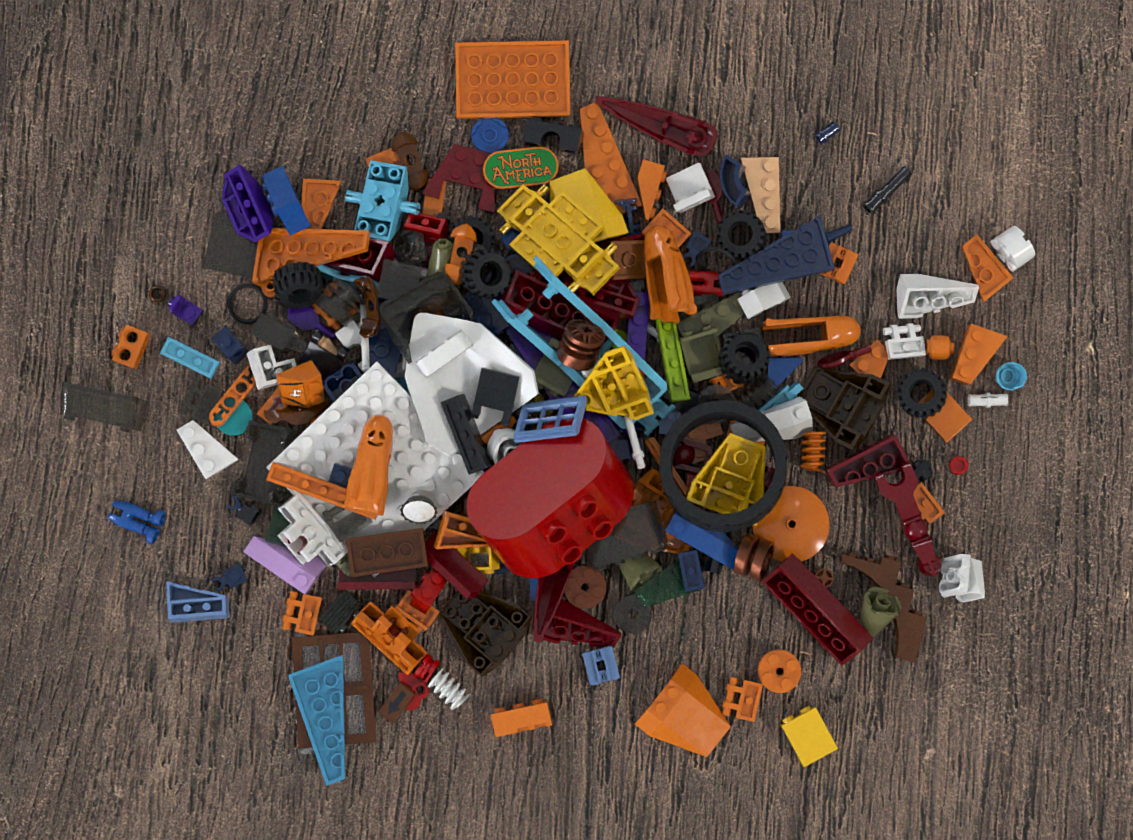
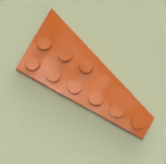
M592 103L580 108L581 129L584 132L583 152L586 170L613 204L614 200L636 198L637 202L630 203V205L636 204L638 208L642 207L640 198L600 106L597 103ZM615 205L622 215L626 213L621 206Z
M272 228L271 234L258 241L252 282L257 284L273 279L276 271L284 265H289V263L308 262L316 267L368 252L370 232L365 230L303 229L290 236L286 228Z

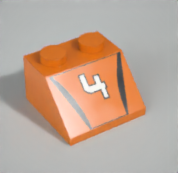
M312 360L276 374L280 399L283 404L310 408L325 402L321 374Z

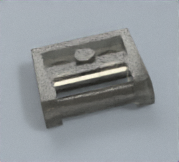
M338 506L329 511L325 510L322 512L339 542L373 523V520L351 512L335 522L333 517L345 510Z

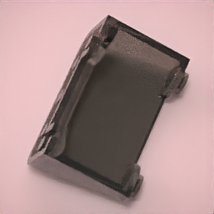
M249 420L245 432L247 438L253 441L245 476L244 478H237L233 482L231 495L280 507L293 494L286 487L267 481L269 470L266 467L302 433L284 427Z

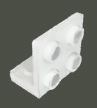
M697 163L666 178L676 202L673 205L676 212L683 213L715 198L701 163Z

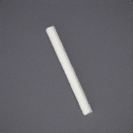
M365 299L360 300L361 325L363 324L362 319L367 318ZM361 336L362 369L366 370L370 368L369 337L363 338Z

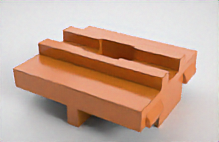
M830 242L829 249L833 264L835 259L842 261V265L840 268L834 266L833 272L821 273V275L840 284H846L858 254Z

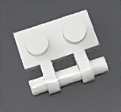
M908 323L905 326L890 325L883 328V335H890L892 338L885 341L888 360L926 355L923 336L916 337L915 333L921 331L920 324ZM906 333L908 338H900L899 334Z

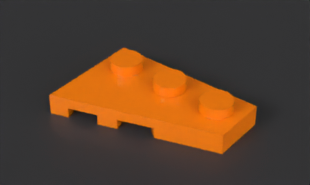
M303 179L301 206L311 225L305 229H323L342 181Z
M978 234L961 246L975 284L979 285L978 291L983 303L1013 279V276Z

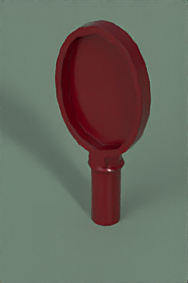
M705 170L704 172L715 195V198L707 202L712 204L716 222L721 223L723 215L719 200L722 197L723 189L720 177L712 170Z
M870 345L856 350L835 352L820 359L818 365L820 368H834L848 360L868 354L872 350Z

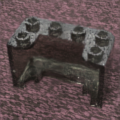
M651 501L631 507L625 517L613 527L608 537L595 541L585 549L591 569H596V572L611 568V563H614V566L626 563L625 559L632 557V560L644 557L643 553L650 551L652 555L665 551V546L670 544L657 502Z

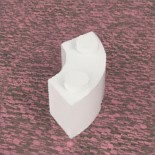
M783 282L754 290H745L741 293L742 297L737 300L747 318L750 319L791 297Z

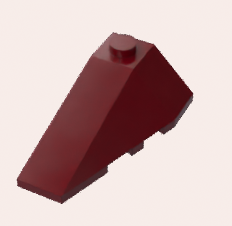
M561 600L543 640L552 643L572 641L574 645H578V642H585L591 646L605 647L610 645L614 648L622 633L571 603Z

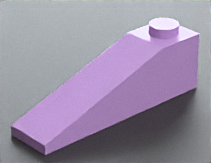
M253 536L243 551L304 594L309 593L326 567V564L318 555L302 565L285 544Z

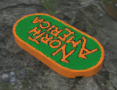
M545 147L496 151L485 160L483 176L487 183L500 190L520 188L523 184L526 187L540 186L549 183L555 178L559 164L555 154Z

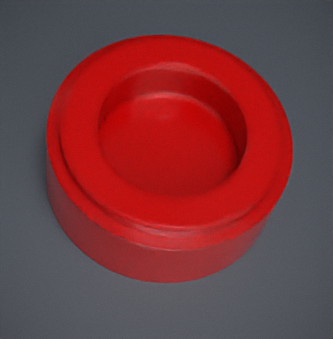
M962 456L953 457L948 464L950 472L954 475L966 473L969 466L968 461Z

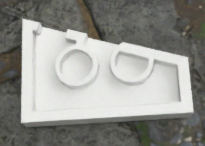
M194 420L177 429L178 434L205 479L212 477L239 460Z

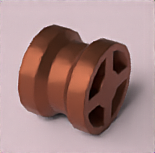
M819 569L814 573V576L826 588L831 586L834 581V576L828 569Z

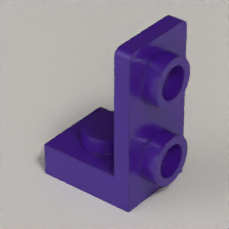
M179 294L176 297L173 296L168 304V311L192 326L196 324L204 311Z

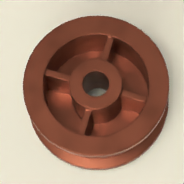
M580 566L572 570L564 593L572 605L583 609L592 608L604 598L606 581L602 573L596 568ZM582 584H588L589 589L587 591L582 590Z

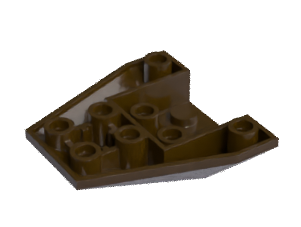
M457 591L439 613L467 665L481 677L502 664L525 636L532 619L517 604L480 591L476 598L466 599Z

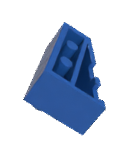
M283 166L263 174L262 177L265 183L262 186L266 194H268L266 196L272 206L271 208L276 217L280 216L289 235L291 236L310 227L311 225Z

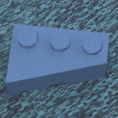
M166 581L168 620L172 623L230 618L229 599L225 595Z

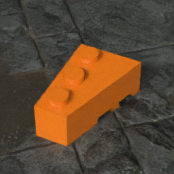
M974 324L968 325L949 380L965 386L970 385L1008 336Z
M444 510L433 546L435 549L489 547L473 527L469 517Z
M543 698L532 700V704L526 706L524 702L514 704L513 709L506 710L505 707L496 708L494 713L490 714L495 737L534 730L543 726L548 727L553 724L548 701H543Z

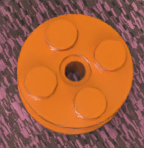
M771 650L759 661L758 677L761 683L772 692H788L800 681V663L793 654L786 650ZM777 668H782L781 674H776Z

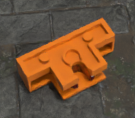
M370 601L351 622L353 627L406 675H409L427 655L424 648L414 641L420 631L393 606L384 614L378 606Z

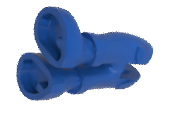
M114 500L112 506L123 510L120 517L117 514L109 513L107 518L122 528L138 532L141 535L145 534L146 542L153 545L160 534V529L148 526L145 523L134 520L132 517L162 527L165 522L166 512L158 510L156 513H152V511L145 510L130 502Z

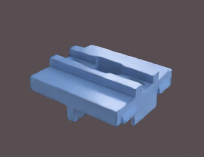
M609 645L582 653L590 685L593 686L620 678L612 646ZM604 660L606 669L598 671L596 662Z

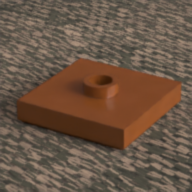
M644 240L609 241V245L612 242L617 246V249L610 257L620 267L610 280L646 278Z

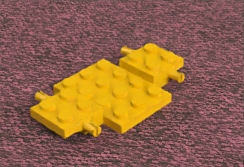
M523 184L497 210V213L506 221L498 231L503 236L511 228L519 231L520 234L509 244L510 248L536 270L537 268L534 266L536 262L533 259L538 256L556 276L565 269V272L574 280L568 287L573 293L581 287L594 296L620 269L619 265L610 257L617 249V246L611 242L603 250L593 242L596 236L604 229V226L565 192L561 191L548 204L542 198L549 191L547 186L543 184L535 192Z

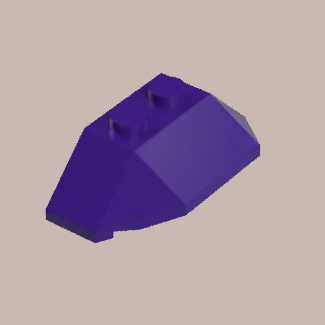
M238 165L224 175L225 182L222 201L236 233L253 242H258L271 234L274 216L259 182L242 165Z

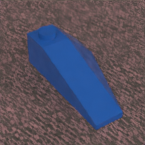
M677 511L675 512L665 532L730 569H734L739 549L724 532H713L695 526L682 518Z

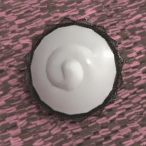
M421 495L409 497L401 505L402 508L400 509L404 520H409L410 523L415 522L416 524L432 522V519L436 518V514H438L437 508L431 499Z

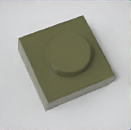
M346 553L335 565L350 578L348 553Z

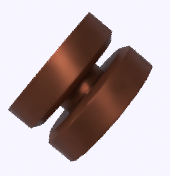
M746 534L737 552L734 573L743 577L750 574L752 580L762 582L772 561L774 542L763 539L759 543L758 536Z

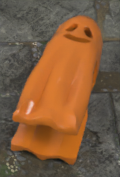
M655 226L647 232L644 238L650 319H659L662 323L672 322L677 324L680 321L678 312H685L688 315L697 313V306L694 303L693 286L673 233L667 227Z
M840 315L792 319L767 318L766 321H763L761 329L762 331L821 325L822 341L768 345V352L771 357H786L811 354L829 349L834 350L851 345L859 339L861 334L860 325L853 317Z
M384 415L371 416L363 428L358 443L356 461L349 477L343 505L347 510L380 516L384 515L388 491V466L393 445V426L389 418Z

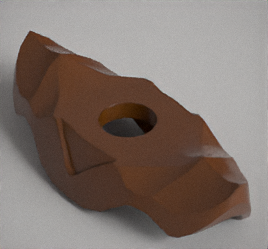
M327 401L310 408L294 406L282 410H264V415L273 424L285 420L293 425H301L311 421L315 415L320 416L330 407V403Z

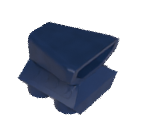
M351 361L331 376H328L322 381V384L333 402H335L363 374L356 364Z

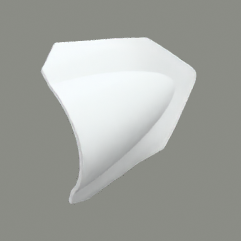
M419 313L413 321L405 380L427 445L447 456L452 455L459 449L441 402L465 394L472 412L482 367L520 376L512 412L539 394L534 370L481 323L429 313ZM482 406L479 418L475 419L480 435L500 422L504 411Z

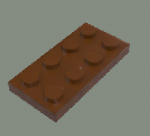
M423 528L346 539L351 577L429 566Z

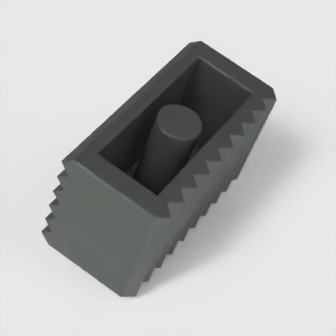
M344 590L318 619L335 634L338 632L343 633L349 627L347 622L352 617L355 618L363 605L347 590Z

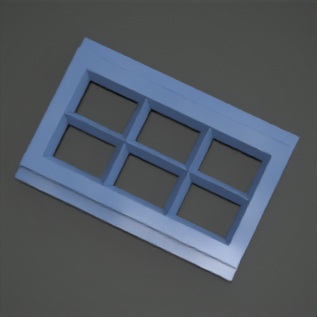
M577 396L525 403L522 405L514 433V442L576 436L580 431L587 397ZM577 407L575 414L563 415L564 409ZM559 410L558 416L545 417L546 411ZM541 412L540 418L528 419L529 413ZM574 419L572 425L559 427L561 420ZM556 421L554 428L542 429L543 423ZM538 423L536 430L524 431L526 425Z

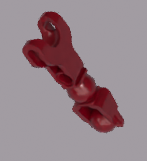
M683 439L675 452L672 465L675 469L698 474L701 470L700 468L689 466L695 458L694 448L707 452V456L703 460L704 465L714 452H712V448L709 445ZM765 466L764 487L769 488L775 468Z
M906 461L901 465L903 477L898 483L891 484L887 482L881 472L876 473L874 478L882 496L893 500L898 514L904 524V534L909 539L913 550L919 558L917 563L918 570L924 576L935 577L941 570L942 562L940 557L934 553L931 538L927 533V523L922 519L913 495L917 488L918 479L912 465Z

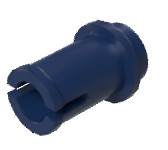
M832 121L831 124L821 131L818 130L815 137L820 144L827 143L829 138L840 132V128Z

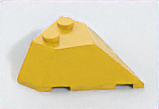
M624 345L605 352L573 396L587 397L586 411L612 416H626L632 420H638L654 414L648 387L633 354Z

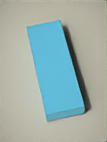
M170 337L167 338L160 352L161 355L210 379L213 378L220 364L219 361Z

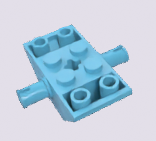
M370 160L363 193L347 190L346 194L349 196H345L346 202L360 204L354 230L369 231L370 238L390 242L401 226L404 212L415 215L419 214L420 211L417 209H420V203L406 201L409 191L406 166Z

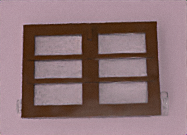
M360 632L319 636L295 633L296 637L291 638L294 672L341 655L344 657L345 745L376 742L370 641ZM295 698L299 754L315 753Z

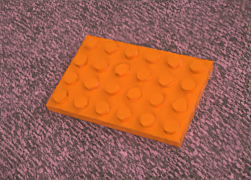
M569 40L455 43L457 119L570 117Z

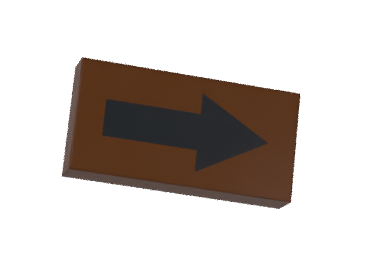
M401 681L378 712L394 724L417 693Z

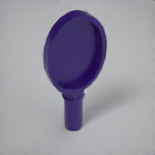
M313 308L288 309V318L295 327L305 331L320 329L324 332V335L333 340L335 339L336 332L319 323V317Z

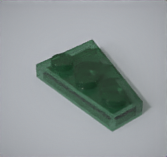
M678 559L633 593L643 607L646 608L702 589L685 592Z

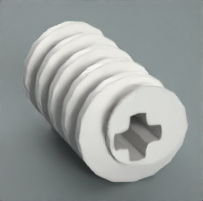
M442 668L430 680L428 687L436 686L434 693L436 694L441 691L439 698L447 697L445 704L452 702L450 709L453 710L458 708L471 694L469 693L464 696L466 689L458 690L460 683L453 685L455 678L447 679L449 673L442 674Z

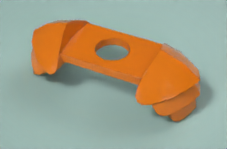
M468 224L455 227L450 237L454 238L450 264L445 265L446 280L453 285L464 283L460 281L459 277H462V273H459V269H463V266L460 264L462 261H466V259L460 258L457 255V249L463 247L467 250V254H471L473 243H477L476 233Z

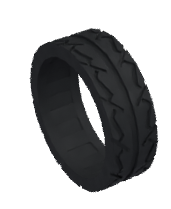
M729 400L702 403L680 416L673 423L664 438L659 459L663 490L670 504L679 515L695 526L713 532H733L746 529L758 523L769 514L782 495L787 475V454L784 441L775 425L766 415L747 404ZM731 420L745 424L759 433L772 452L775 472L767 492L751 507L737 513L716 514L699 509L680 493L673 479L672 464L680 442L696 427L710 421Z

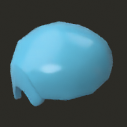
M1006 362L996 370V382L1001 388L1013 391L1024 386L1027 380V372L1021 364Z

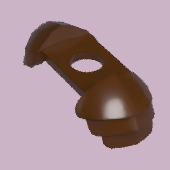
M399 132L392 140V151H397L402 166L407 167L409 189L411 191H420L427 185L428 170L423 169L415 146L418 144V141L411 134ZM407 155H413L416 158V162L413 165L405 163L404 159Z
M367 276L354 280L356 286L359 287L358 289L363 291L365 296L367 318L362 319L363 324L359 331L363 338L377 335L381 324L378 289L374 281ZM370 301L374 304V311L370 307Z

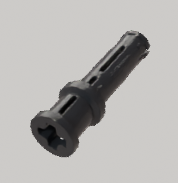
M903 166L882 188L875 190L867 201L862 202L863 208L869 214L874 215L875 211L882 204L887 203V198L912 175L911 171L906 166Z

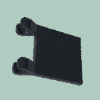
M318 329L313 333L297 366L312 360L321 374L322 381H324L328 376L339 370L350 349L343 346L337 353V356H335L318 344L324 335V332Z
M482 367L471 417L478 419L482 406L504 411L501 425L509 426L520 376Z

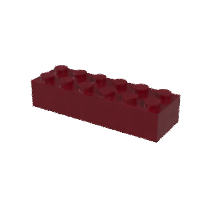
M515 270L510 276L512 277V282H508L510 286L508 289H504L505 292L501 297L516 315L522 314L526 308L529 309L534 315L527 325L559 340H562L566 324L569 321L583 319L592 322L560 292L548 299L542 293L548 287L547 284L519 270ZM584 302L615 331L619 320L618 317ZM606 335L604 343L609 339Z
M793 553L778 564L763 579L762 583L841 666L862 652L873 639L868 631Z

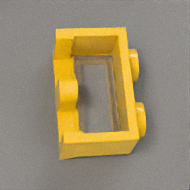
M490 547L457 548V551L478 570H482V574H493L494 570L500 569L499 558Z

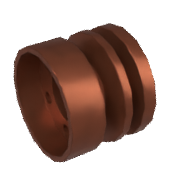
M583 319L571 320L566 324L563 338L557 349V357L564 365L580 371L590 370L597 362L599 351L605 340V333L598 325Z

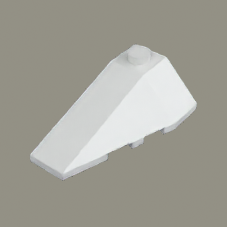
M900 274L896 289L898 318L923 317L924 313L932 311L938 313L942 308H956L974 303L979 285L922 274Z
M800 396L761 412L775 425L783 440L797 439L802 437L803 433L813 432L812 416L807 401ZM739 422L729 424L732 433L753 442L765 441L757 431Z

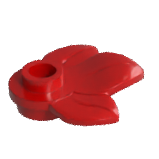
M402 672L398 674L400 682H404L417 693L405 709L407 711L414 710L420 706L421 700L429 695V684H425L422 680L414 677V673L406 675ZM418 686H423V693L417 691Z

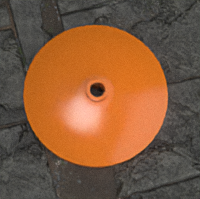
M784 486L782 495L773 510L760 520L757 526L752 525L753 535L758 536L759 543L763 539L774 542L773 559L782 562L793 553L800 561H804L814 556L826 542L829 533L828 512L822 501L811 491L797 486ZM791 520L795 523L793 528H790L788 525Z

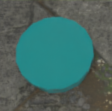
M228 398L224 401L226 407H233L235 400ZM243 400L227 422L217 428L222 433L230 436H238L245 433L253 422L251 407ZM221 406L219 407L221 408L219 415L214 414V421H222L221 415L225 410Z

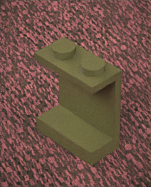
M552 338L549 344L557 350L560 341ZM545 354L543 355L534 371L537 387L540 390L542 388L549 390L548 394L556 399L564 398L573 380Z

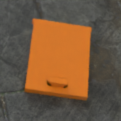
M933 389L917 403L924 404L929 402L934 396ZM947 392L946 403L942 410L935 413V416H928L925 419L943 438L945 443H948L973 420Z

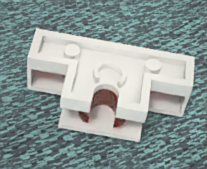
M299 492L291 496L278 508L290 524L277 536L302 565L318 555L329 567L337 563L348 553L347 547Z

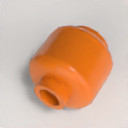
M932 335L930 339L926 340V354L932 360H947L950 354L954 353V343H951L949 336Z

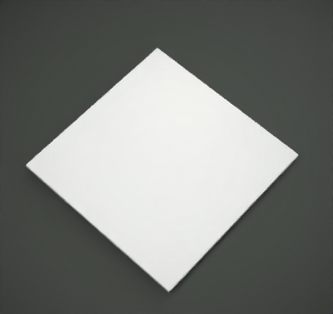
M378 361L272 461L329 481L334 463L353 468L356 461L358 443L367 420L373 415H384L389 418L393 426V445L388 466V491L383 516L378 515L376 520L300 493L346 547V539L417 528L427 529L444 510H447L485 473L481 470L469 475L459 450L447 456L427 445L411 396ZM272 462L266 467L268 470H270ZM287 488L293 495L298 493L295 490ZM423 501L430 504L435 512L434 516L428 521L414 522L404 516L403 508L410 502Z

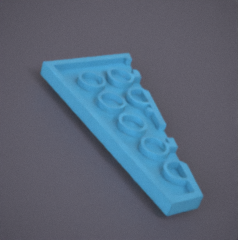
M341 655L288 675L326 786L346 779L344 657Z

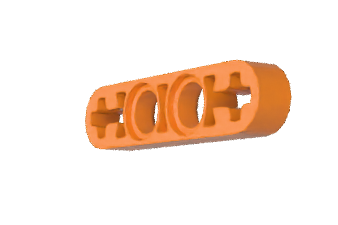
M250 365L244 369L211 410L209 420L213 426H223L255 387L254 376L250 379L252 384L246 380L250 376ZM239 383H244L247 386V390L240 393L236 390V386ZM227 398H233L235 405L233 407H226L224 401ZM221 406L225 410L221 415L222 421H214L213 415H219L221 412L219 407Z

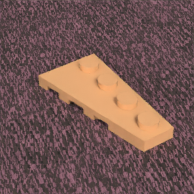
M779 157L740 158L741 164L746 167L744 175L749 192L751 193L750 197L753 202L755 215L764 224L767 234H780Z

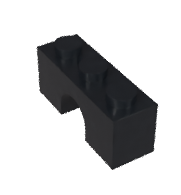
M532 117V120L526 119L522 137L524 145L543 147L547 137L556 135L560 137L559 149L561 152L580 155L584 132L580 129V126L575 124L564 126L558 121L547 123L537 117Z

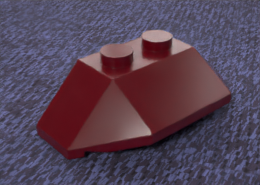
M568 275L564 284L569 287L574 282L573 278ZM609 279L594 296L581 287L574 292L582 301L619 319L634 318L640 301L628 281L624 279Z

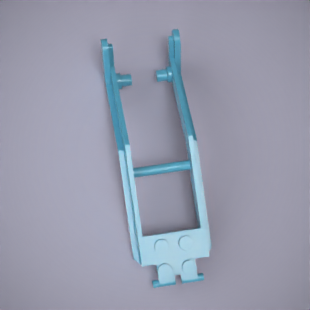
M536 256L533 259L536 262L534 266L549 282L547 284L548 287L542 293L550 299L554 294L557 295L560 292L589 320L598 325L609 338L602 345L597 360L614 344L617 347L624 345L633 354L638 367L648 376L644 381L648 387L654 414L633 420V423L638 421L646 428L644 433L648 436L660 424L655 417L659 415L664 420L676 408L673 404L668 406L660 398L668 390L667 382ZM496 299L492 301V304L507 322L581 387L586 380L582 376V372L564 365L557 357V350L527 325L534 315L529 309L526 308L522 314L516 315L502 299L500 301ZM608 415L621 429H627L624 416Z

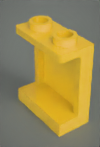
M810 705L799 710L801 714L795 717L790 715L784 718V723L780 724L803 767L838 749L816 707L811 708Z

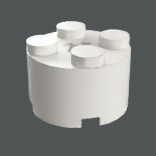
M1017 226L1008 228L990 241L993 248L998 252L996 255L998 260L1002 264L1006 263L1012 272L1035 256V250L1029 240L1026 241L1022 237L1025 234Z
M497 429L490 437L487 444V453L495 464L523 443L514 442L515 429Z

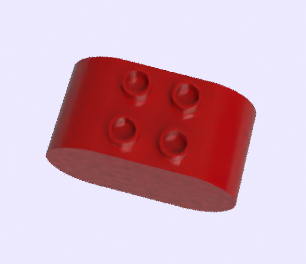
M583 418L580 431L576 436L523 442L475 481L468 494L467 513L473 527L509 571L524 578H541L556 573L565 565L575 563L581 557L582 552L595 541L608 537L613 527L625 517L630 509L634 496V485L629 472L599 428ZM574 419L561 420L559 427L572 425ZM556 421L548 422L542 429L554 428Z

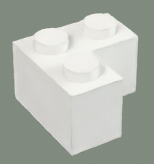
M271 345L255 348L247 353L258 390L278 385L276 374L296 366L294 358L276 363Z

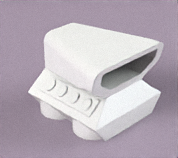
M958 554L944 558L940 570L943 577L939 583V592L943 598L956 595V599L960 602L985 598L982 561L973 559L968 554Z

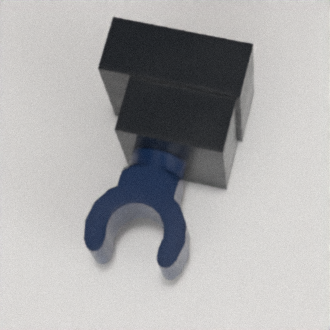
M232 496L236 500V505L231 506L227 504L226 506L229 509L239 511L236 517L252 526L262 510L255 505H252L251 508L245 504L243 505L238 497Z

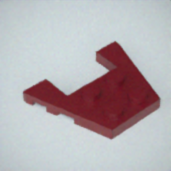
M454 144L429 181L422 195L439 199L443 181L482 190L478 210L494 214V187L487 183L483 176L484 162L491 153Z

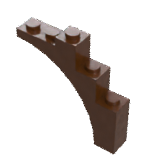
M846 552V555L842 554L839 560L840 563L855 568L866 575L877 587L889 590L888 594L892 597L894 595L898 597L901 602V610L894 618L896 627L894 657L916 662L927 617L922 616L923 612L911 609V613L908 612L914 592L913 589H909L910 585L901 582L895 585L901 562L896 561L897 557L886 555L885 558L880 557L879 563L876 564V559L865 557V560L858 559L857 554Z

